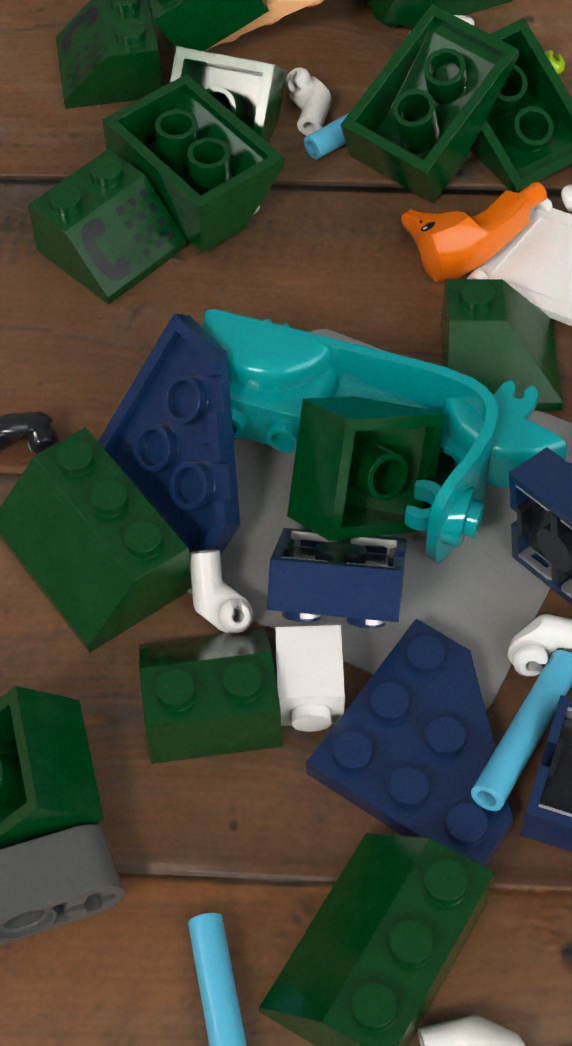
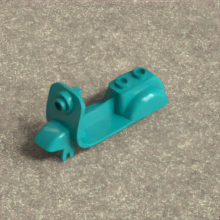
M208 309L204 312L203 324L200 326L227 351L233 438L239 437L266 444L284 453H295L303 398L354 396L436 410L446 414L440 452L452 456L457 463V467L449 475L442 487L426 479L416 481L414 499L430 503L432 506L427 509H420L407 505L404 523L411 529L418 531L427 530L426 555L435 562L443 561L455 547L460 548L465 536L476 538L484 513V500L488 491V485L509 488V472L546 447L564 460L566 458L567 445L565 441L554 432L528 420L535 410L538 401V390L533 385L524 391L523 398L521 399L514 398L515 383L512 380L504 382L492 394L486 386L476 379L444 366L294 329L288 323L283 325L271 323V319L262 321L217 309Z

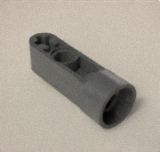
M76 826L0 850V946L100 914L122 900L125 892L105 833L100 826Z

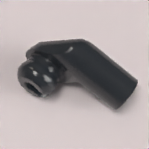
M42 411L9 413L1 416L0 450L24 437L27 440L29 449L34 453H39L49 448L58 441V434L51 426L53 420Z

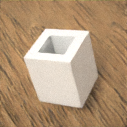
M341 625L275 627L277 689L281 709V726H293V728L300 731L315 732L327 729L331 724H336L344 713L345 704Z

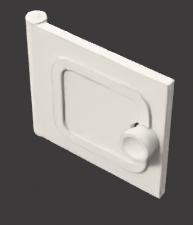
M546 198V200L530 210L529 225L488 262L474 270L467 279H503L548 317L572 326V214L553 208L551 201Z

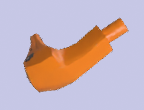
M533 182L518 193L506 190L486 211L472 217L460 211L438 214L423 213L410 209L401 216V222L416 243L425 272L436 283L445 282L446 279H460L483 266L528 226L530 210L546 200L547 192L542 184Z

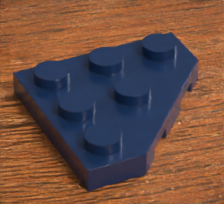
M174 313L98 442L184 542L189 552L220 550L221 556L240 526L227 351L190 315Z
M415 619L307 760L306 774L400 835L431 838L485 868L512 828L513 815L508 798L500 810L490 811L479 806L471 796L473 786L495 751L471 651L427 624Z

